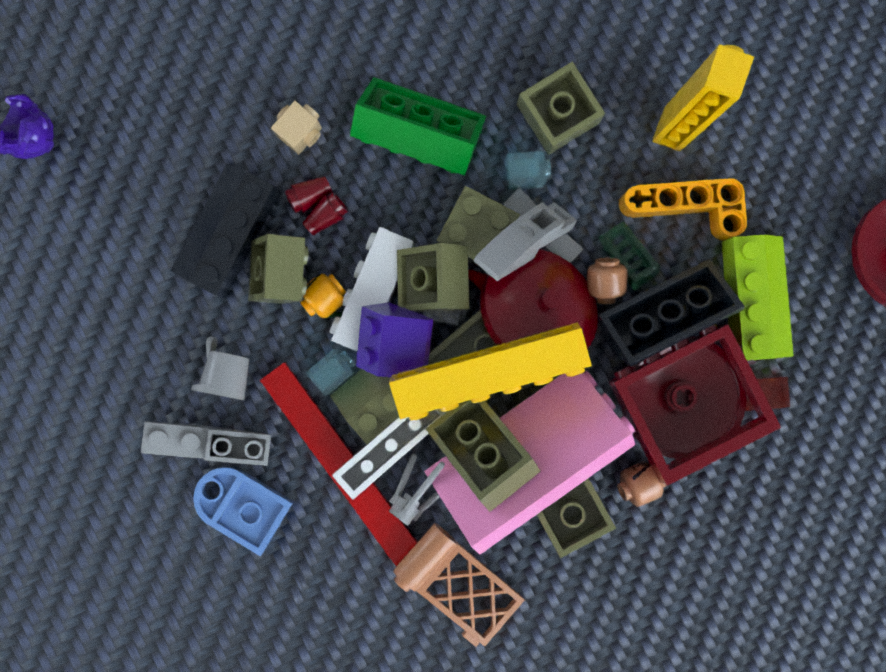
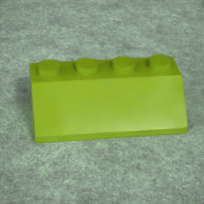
M751 235L732 237L722 241L724 279L745 306L744 310L728 317V325L746 360L793 357L783 237Z

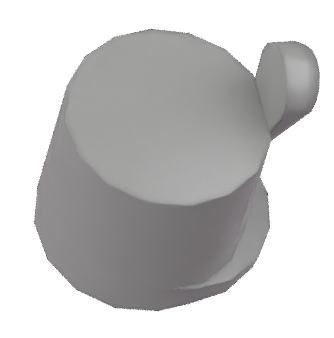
M213 336L208 337L206 341L207 360L199 384L192 385L191 390L245 400L250 359L216 352L217 338Z

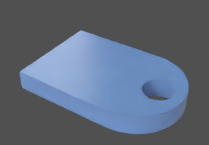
M230 466L219 467L206 473L197 483L193 497L195 510L206 524L259 556L264 553L294 501L241 469ZM209 481L216 482L220 487V494L216 498L209 497L205 492V486Z

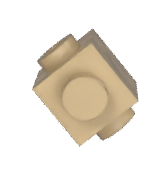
M294 101L290 106L286 105L277 115V121L271 129L280 140L299 155L306 146L311 147L316 143L321 135L320 130L322 127L317 120L320 116L308 104L302 107Z

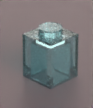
M544 151L507 154L505 166L508 190L544 187L547 178H551L550 160H545Z
M333 349L309 369L306 374L326 397L357 373L353 368L356 362L345 350L340 353L338 349Z

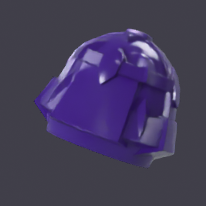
M26 94L6 96L5 102L11 106L6 118L0 125V154L30 159L41 156L46 152L49 153L54 146V127L47 114L42 112L38 105Z

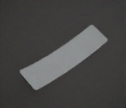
M518 188L504 203L505 207L519 213L520 216L537 206L521 188ZM566 233L545 246L549 251L570 263L583 251V248Z

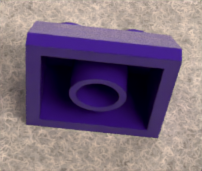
M390 302L362 306L356 366L376 376L391 377L394 374L428 365L433 319Z

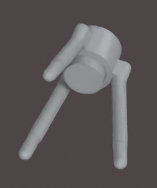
M413 453L395 494L389 500L393 504L389 512L408 526L412 520L416 522L421 514L440 498L439 494L435 492L419 506L418 500L444 468V462H440L413 497L407 493L401 497L417 459V455Z

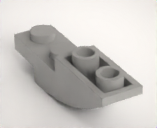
M542 202L520 216L499 233L478 253L474 262L488 275L498 281L534 259L539 249L572 230L577 220L555 202L549 206Z
M145 421L141 453L267 466L271 434L195 424Z

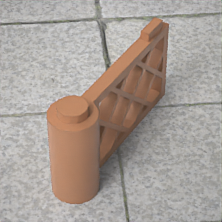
M434 523L393 570L396 575L394 581L401 589L406 592L410 589L417 591L464 629L462 636L475 647L479 643L486 646L525 601L523 596L467 551L437 523ZM458 553L467 560V570L450 572V562ZM486 575L489 578V589L473 590L472 576ZM467 577L468 591L451 593V579ZM446 579L447 594L433 595L427 590L434 581ZM494 583L497 584L499 587L494 588ZM507 593L513 598L507 607L495 609V595ZM490 595V609L474 611L473 597ZM468 598L469 612L455 613L452 610V600ZM491 616V625L482 635L475 629L474 618ZM464 619H470V624Z

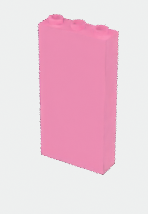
M588 371L570 377L566 376V374H561L500 417V420L533 458L541 472L491 512L480 502L446 456L424 471L428 477L440 462L445 463L444 468L432 485L467 541L477 553L482 554L635 445L632 435L635 429L625 416L619 418L613 411L616 408L613 401L606 393L599 394L595 389L598 385Z

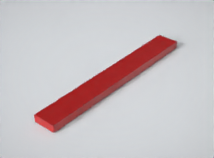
M286 362L282 363L263 377L260 382L386 554L397 566L418 541L407 526L389 512L392 506L374 482L352 500L332 475L349 461L354 454Z

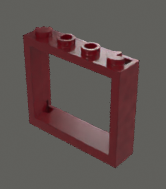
M714 324L698 332L699 336L691 340L687 338L671 346V350L663 354L659 352L643 360L644 364L634 369L629 365L621 368L620 371L614 373L616 378L608 381L626 418L635 429L634 434L659 482L666 486L781 428L728 324L719 326ZM719 340L758 418L666 464L627 386Z

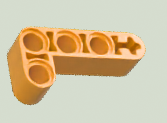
M736 179L636 185L628 189L619 200L620 211L623 215L631 218L709 212L711 233L716 239L722 241L739 236L747 227L745 191L743 185ZM721 189L728 190L731 195L730 202L725 201L721 197ZM691 191L699 193L701 197L700 204H696L691 200ZM660 193L669 195L671 198L670 206H665L660 202ZM633 196L635 201H644L649 197V201L641 203L638 207H636L635 203H630V199ZM724 218L729 219L733 223L732 232L724 228Z

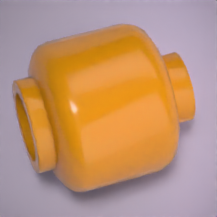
M320 273L307 283L306 294L303 296L304 300L300 303L311 317L317 314L321 318H328L343 306V295H345L346 291L332 274L327 276L324 273Z

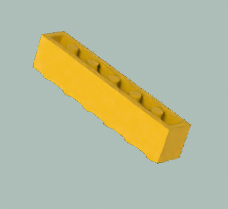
M719 44L664 107L652 142L677 151L685 148L740 99L754 56L744 53V50L738 46H723Z
M577 322L391 375L389 385L400 419L409 417L410 420H418L426 417L429 411L439 408L441 412L450 411L459 407L458 403L471 400L472 403H479L489 399L490 394L500 391L503 394L515 393L521 390V386L533 382L534 385L547 384L553 381L554 376L566 374L568 377L576 376L585 372L584 368L592 365L582 328Z

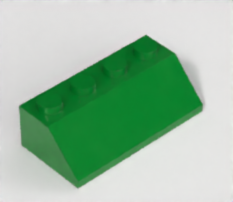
M373 77L355 105L350 136L359 139L363 143L374 144L386 148L392 153L403 154L415 158L421 163H430L444 168L450 173H459L465 176L486 115Z

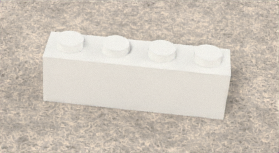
M379 227L377 234L371 233L365 248L369 250L365 262L360 260L354 272V277L357 278L353 290L348 288L344 295L343 306H345L343 314L341 318L336 316L331 326L330 333L333 334L331 341L352 350H358L362 306L391 302L398 286L397 250L414 247V241Z
M439 408L429 411L426 417L418 420H410L409 417L400 419L398 417L332 476L352 500L355 499L429 433L426 431V428L446 412H441Z

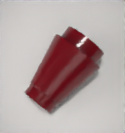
M323 176L291 184L290 188L284 192L294 213L299 211L304 213L319 202L324 195L332 193V189L326 177Z
M335 193L329 196L324 195L302 223L314 236L318 232L345 219L344 215L348 212V209Z

